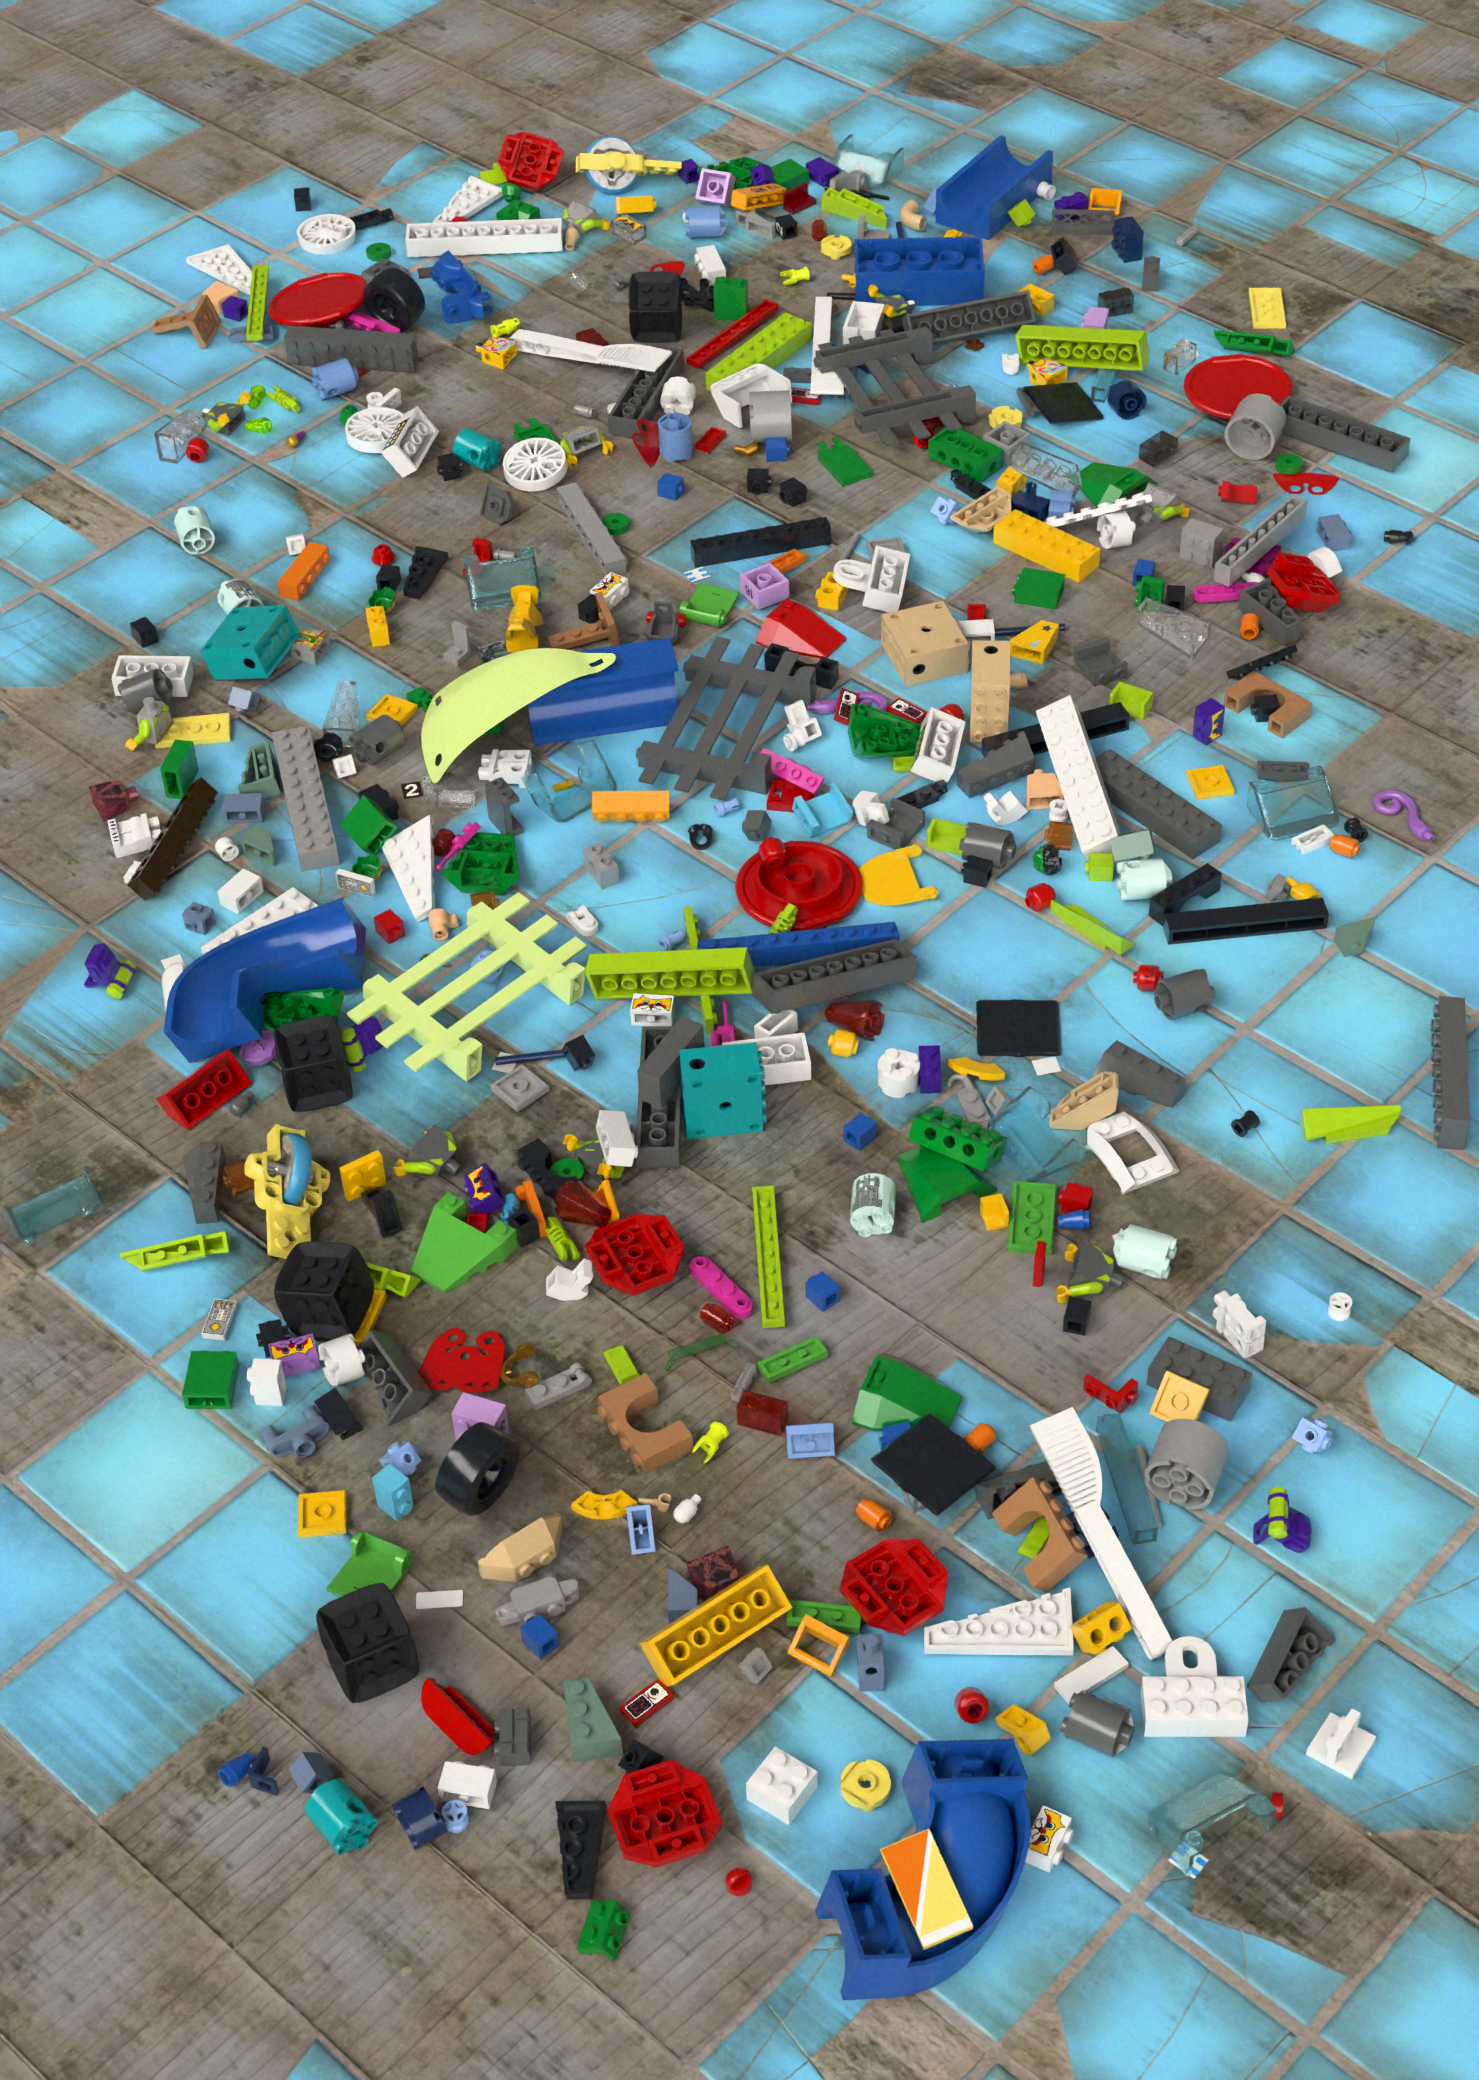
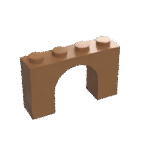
M1254 670L1228 688L1224 694L1223 705L1236 713H1240L1251 705L1254 701V696L1276 694L1280 708L1269 716L1268 731L1282 739L1311 718L1312 702Z
M646 1373L598 1396L599 1406L597 1407L600 1418L602 1420L606 1419L611 1433L619 1437L624 1451L630 1452L635 1466L640 1467L645 1474L693 1450V1435L681 1420L659 1431L650 1433L637 1431L628 1424L629 1420L636 1413L658 1403L657 1387Z
M1032 1477L993 1511L992 1514L1001 1531L1015 1537L1037 1518H1046L1049 1525L1047 1544L1042 1552L1022 1569L1033 1588L1047 1593L1084 1561L1088 1555L1084 1550L1085 1545L1083 1541L1076 1536L1073 1530V1523L1064 1515L1062 1504L1052 1494L1053 1488L1045 1480L1041 1481Z

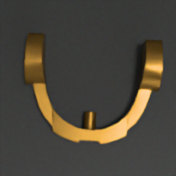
M532 1342L520 1344L517 1347V1352L503 1362L500 1377L507 1386L521 1385L523 1387H531L538 1382V1375L535 1371H526L514 1379L508 1377V1375L513 1373L510 1370L513 1363L535 1354L536 1347Z

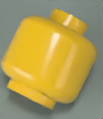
M837 1029L834 1034L829 1035L827 1046H831V1054L849 1058L852 1054L855 1055L859 1039L856 1038L854 1032Z

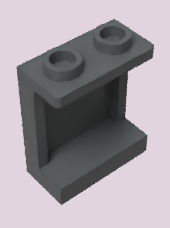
M1107 637L1074 647V663L1094 687L1127 677L1128 663L1126 661L1119 662L1110 651L1111 641Z
M502 777L485 783L489 820L501 834H514L515 837L524 833L523 826L511 814L510 810L512 804L520 801L518 795Z
M892 798L890 800V809L887 811L890 820L886 824H882L871 819L867 823V838L894 850L904 848L925 826V811Z

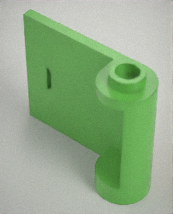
M699 583L690 601H682L679 613H684L687 620L722 627L727 621V616L735 604L739 592Z
M360 1531L352 1537L350 1542L352 1556L328 1585L327 1591L341 1597L368 1585L384 1583L392 1592L409 1570L413 1562L414 1553L387 1540Z

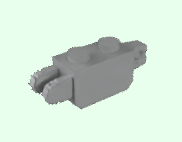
M549 1576L513 1589L510 1594L511 1601L495 1609L500 1626L518 1622L521 1627L528 1619H533L538 1614L544 1619L559 1615L566 1611V1605L578 1601L580 1594L578 1582L575 1579H569L568 1581L565 1580L557 1583L556 1578Z

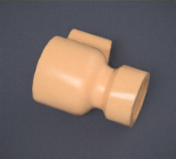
M441 908L430 911L429 925L432 929L433 938L437 941L447 939L449 936L448 928L455 929L459 926L458 915L448 914L445 909Z

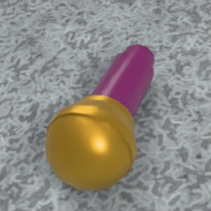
M301 431L295 436H289L286 441L288 446L296 447L298 441L305 436V432Z

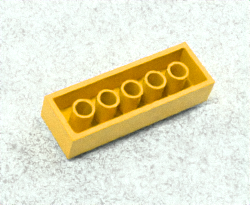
M1016 509L994 525L993 543L1054 572L1066 574L1065 577L1078 583L1100 566L1101 548Z
M768 1565L757 1567L639 1644L660 1681L665 1686H673L790 1610L792 1606Z

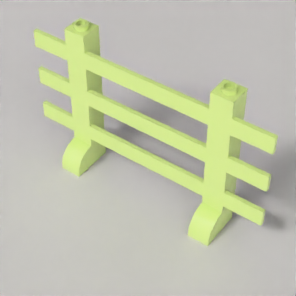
M518 892L494 910L481 901L467 911V926H469L467 929L389 983L379 974L368 979L363 984V998L365 1001L350 1010L347 1016L359 1025L377 1011H380L394 1023L375 1036V1039L385 1048L390 1047L407 1034L423 1046L404 1060V1063L413 1071H419L437 1058L467 1082L481 1071L482 1044L474 1038H466L464 1041H461V1039L539 982L570 1006L584 995L585 968L575 962H571L566 966L563 965L586 949L587 945L575 936L549 955L534 942L557 927V921L546 914L527 929L520 932L506 920L530 904V900ZM482 937L497 948L492 954L419 1006L403 994ZM509 960H512L526 971L448 1029L432 1018L434 1014Z

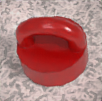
M1272 1792V1799H1262L1259 1802L1260 1808L1272 1811L1271 1818H1282V1792Z
M735 1868L727 1874L726 1888L729 1893L735 1896H743L750 1891L752 1880L748 1869Z

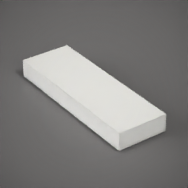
M1111 1646L1056 1681L1054 1688L1069 1704L1073 1693L1078 1694L1082 1690H1085L1087 1693L1093 1691L1127 1669L1129 1663L1114 1646Z

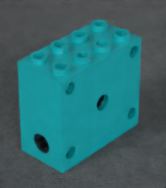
M287 605L237 607L230 611L200 652L214 680L268 678L300 636V632Z
M756 1042L679 1050L682 1102L687 1139L763 1132V1123H767L766 1111L762 1110L766 1108L765 1095H762L765 1094V1082L761 1079H765L764 1066L760 1065L763 1063L762 1052L757 1051Z

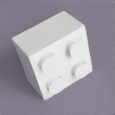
M775 1746L746 1783L747 1800L790 1825L818 1788V1772Z

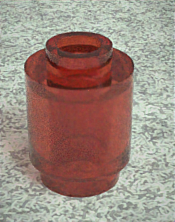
M815 220L811 225L812 238L815 241L821 242L823 238L827 237V225L823 220Z
M444 828L438 830L432 842L434 855L444 857L450 852L453 846L452 841L455 838V834L451 830Z
M708 1303L700 1312V1319L703 1320V1323L721 1334L730 1331L734 1325L733 1314L716 1304Z

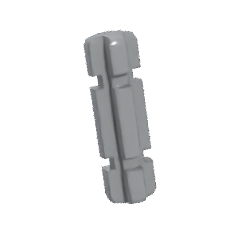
M1194 226L1189 227L1176 238V244L1183 246L1198 233V228Z
M747 1363L745 1365L744 1371L739 1376L735 1388H733L730 1394L732 1401L740 1403L743 1400L744 1394L753 1381L752 1378L757 1373V1366L755 1364Z

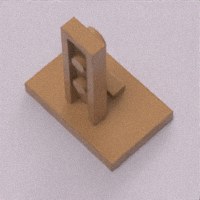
M208 294L201 296L192 312L157 319L151 329L156 334L160 332L165 333L173 329L179 330L182 327L188 326L201 349L208 347L221 323V319Z
M602 592L595 593L600 622L548 636L551 648L569 649L604 638H608L611 646L619 645L616 625Z

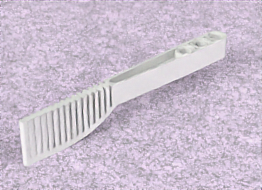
M816 296L810 394L844 395V385L836 373L831 371L821 374L814 365L815 351L819 350L818 345L830 342L832 297Z
M518 329L509 338L516 339L517 351L598 364L605 363V365L623 366L624 368L631 367V369H642L655 372L672 355V351L646 345L616 344L599 346Z
M1070 1407L1029 1425L1147 1657L1150 1660H1154L1165 1655L1172 1639L1100 1507L1102 1474L1099 1459L1091 1439L1074 1408Z

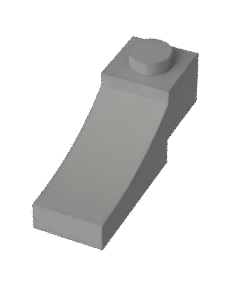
M857 169L849 173L842 172L830 179L829 187L838 192L843 188L849 191L860 190L866 185V172Z
M755 209L736 210V225L745 227L746 232L771 240L775 238V223L760 217L755 213Z

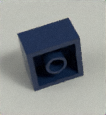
M1133 216L1115 219L1114 226L1112 227L1114 235L1111 242L1112 248L1115 249L1118 257L1124 263L1142 260L1143 230Z

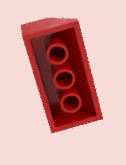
M227 1049L193 1071L157 1097L156 1100L171 1119L186 1130H189L252 1084V1082L230 1050Z

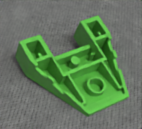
M449 1192L433 1207L411 1269V1274L444 1293L468 1281L469 1277L477 1272L483 1273L493 1263L497 1262L499 1264L503 1262L518 1247L516 1229L500 1220L485 1234L464 1222L467 1214L465 1201Z

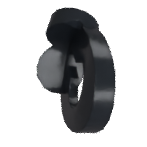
M694 824L688 829L690 844L693 848L705 850L711 846L713 828L710 825ZM699 830L703 831V836L707 839L704 844H698L695 841Z

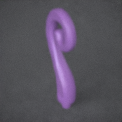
M855 692L859 694L858 704L871 706L872 702H875L878 706L874 708L882 711L887 710L888 701L884 696L875 692ZM838 698L829 700L815 699V703L808 705L807 710H815V714L820 715L835 713Z
M1383 790L1374 796L1373 806L1382 814L1392 815L1398 813L1402 803L1408 811V825L1412 834L1421 841L1428 840L1432 842L1435 836L1432 834V829L1420 820L1417 805L1409 795L1397 790ZM1392 799L1391 806H1385L1382 803L1385 800Z

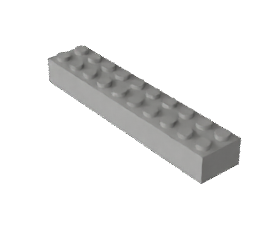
M309 726L271 732L301 872L340 865Z

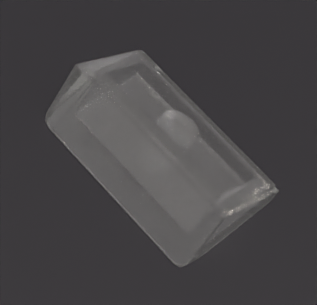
M441 789L437 793V806L474 808L478 791Z

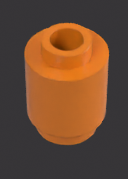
M1045 254L1033 261L1032 268L1036 274L1042 275L1053 269L1056 264L1051 254Z
M1247 613L1241 619L1240 633L1247 640L1254 639L1258 635L1260 619L1256 614Z
M1334 834L1329 849L1333 850L1334 853L1353 858L1354 855H1358L1361 845L1358 844L1359 841L1357 839L1342 834Z
M979 1423L964 1437V1440L982 1454L996 1440L995 1430L989 1424Z
M864 1498L856 1508L859 1519L877 1532L886 1530L892 1522L891 1512L874 1499Z

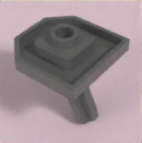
M488 482L485 487L480 516L497 524H503L511 519L514 501L508 490Z

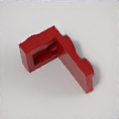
M1223 481L1222 486L1218 488V496H1221V502L1255 504L1257 486L1230 484V481Z
M475 537L472 541L474 556L462 573L466 576L478 578L493 559L491 541Z
M1089 1374L1084 1377V1391L1089 1396L1097 1398L1108 1408L1114 1409L1120 1414L1129 1405H1133L1139 1397V1382L1132 1378L1116 1392Z

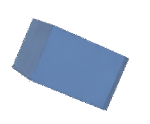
M650 1503L626 1506L632 1555L656 1552Z

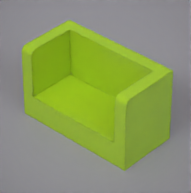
M1119 681L1110 693L1109 705L1121 702L1130 716L1144 719L1152 708L1153 692Z
M933 818L927 829V848L962 856L963 850L959 849L961 839H965L966 825Z

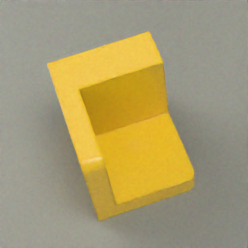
M1002 1194L981 1197L980 1214L987 1230L991 1231L1009 1227V1210Z

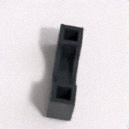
M771 643L764 654L765 671L774 672L784 652H791L789 648ZM821 657L819 662L815 664H807L797 660L789 675L794 676L796 671L804 666L815 667L816 685L832 690L839 679V662Z
M1209 863L1203 865L1151 897L1149 916L1163 926L1164 914L1179 912L1191 897L1199 894L1204 899H1207L1220 891L1222 873Z
M539 1138L517 1150V1164L522 1171H526L532 1182L537 1183L542 1188L544 1194L547 1197L550 1196L554 1200L555 1205L559 1209H563L567 1215L589 1203L588 1188L576 1176L559 1177L548 1171L552 1166L551 1150Z

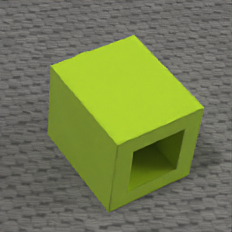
M1026 199L1015 204L1008 211L1017 227L1021 225L1027 226L1032 222L1031 218L1036 215Z
M1089 853V861H1085V873L1089 874V881H1113V854Z

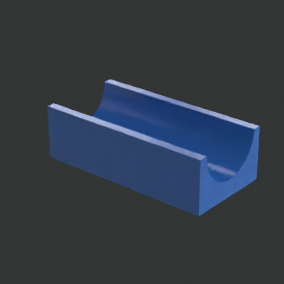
M1000 135L936 190V223L990 240L1012 220L1008 211L1015 204L1024 199L1029 204L1038 197L1036 192L1041 182L1045 181L1052 185L1053 151L1047 150L1034 163L1027 166L1012 156L1007 147L1006 137Z
M982 236L854 239L856 301L875 303V298L871 297L867 291L871 284L877 286L879 289L877 292L882 293L884 296L899 294L905 301L913 300L915 306L955 305L984 299L985 269Z
M664 638L577 651L582 653H612L616 656V659L602 671L573 679L527 704L528 720L534 746L668 726L678 708L674 672L678 671V663L671 639ZM600 659L598 661L590 663L589 665L591 667H595L604 662L602 659Z

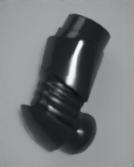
M1390 530L1384 533V542L1389 544L1401 542L1409 544L1414 538L1413 532L1410 530L1406 532Z

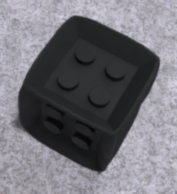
M647 271L631 275L629 283V325L631 337L634 341L665 343L680 340L682 331V289L679 274L667 271Z
M319 1016L294 1021L274 1029L277 1057L282 1069L286 1097L292 1111L304 1112L344 1103L352 1098L353 1089L350 1071L345 1058L340 1028L334 1016Z
M308 1241L296 1244L289 1253L274 1288L277 1306L287 1326L294 1334L304 1336L313 1333L314 1339L333 1340L347 1334L354 1336L367 1314L374 1294L373 1279L359 1250L352 1245L336 1242Z
M376 1583L355 1590L327 1603L317 1611L316 1621L321 1642L326 1650L331 1668L344 1694L351 1703H359L375 1698L404 1685L418 1675L419 1661L414 1640L410 1635L408 1624L400 1607L384 1583Z

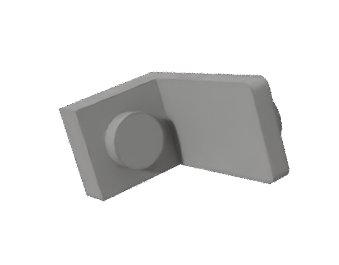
M865 216L858 217V239L889 238V230H868V222H865Z
M453 621L454 646L443 654V659L459 666L471 656L468 626Z

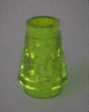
M255 385L250 390L251 399H249L248 406L251 409H257L266 397V390L261 385Z
M262 417L246 421L245 427L247 431L266 434L271 431L272 424L269 418Z

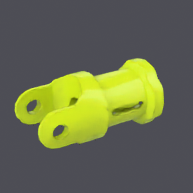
M808 267L780 273L781 277L788 276L790 278L785 280L783 285L795 284L801 280H810Z
M513 318L511 320H504L496 326L491 325V334L493 337L509 335L517 330V325H519L520 321L517 318Z
M712 1422L710 1430L699 1439L692 1453L700 1446L708 1455L703 1462L704 1464L707 1463L719 1449V1443L722 1439L727 1438L729 1435L728 1429L722 1423Z

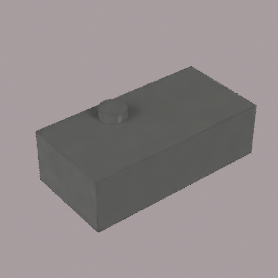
M682 1016L637 1070L640 1100L659 1108L665 1105L681 1085L679 1050L705 1047L703 1024Z

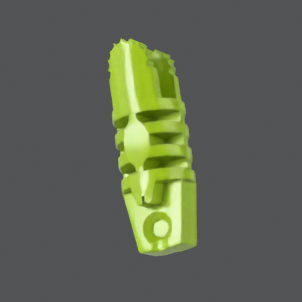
M277 385L273 386L276 391L275 394L269 391L266 393L267 397L287 411L290 409L298 413L301 410L296 403L297 399Z
M788 903L784 911H781L768 934L790 932L798 912L795 905Z
M548 1217L545 1232L560 1260L566 1261L568 1255L573 1261L579 1260L580 1253L565 1227L562 1226L556 1217Z

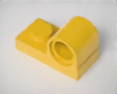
M1015 1704L995 1717L997 1725L1013 1734L1019 1748L1028 1756H1031L1050 1741L1046 1722Z

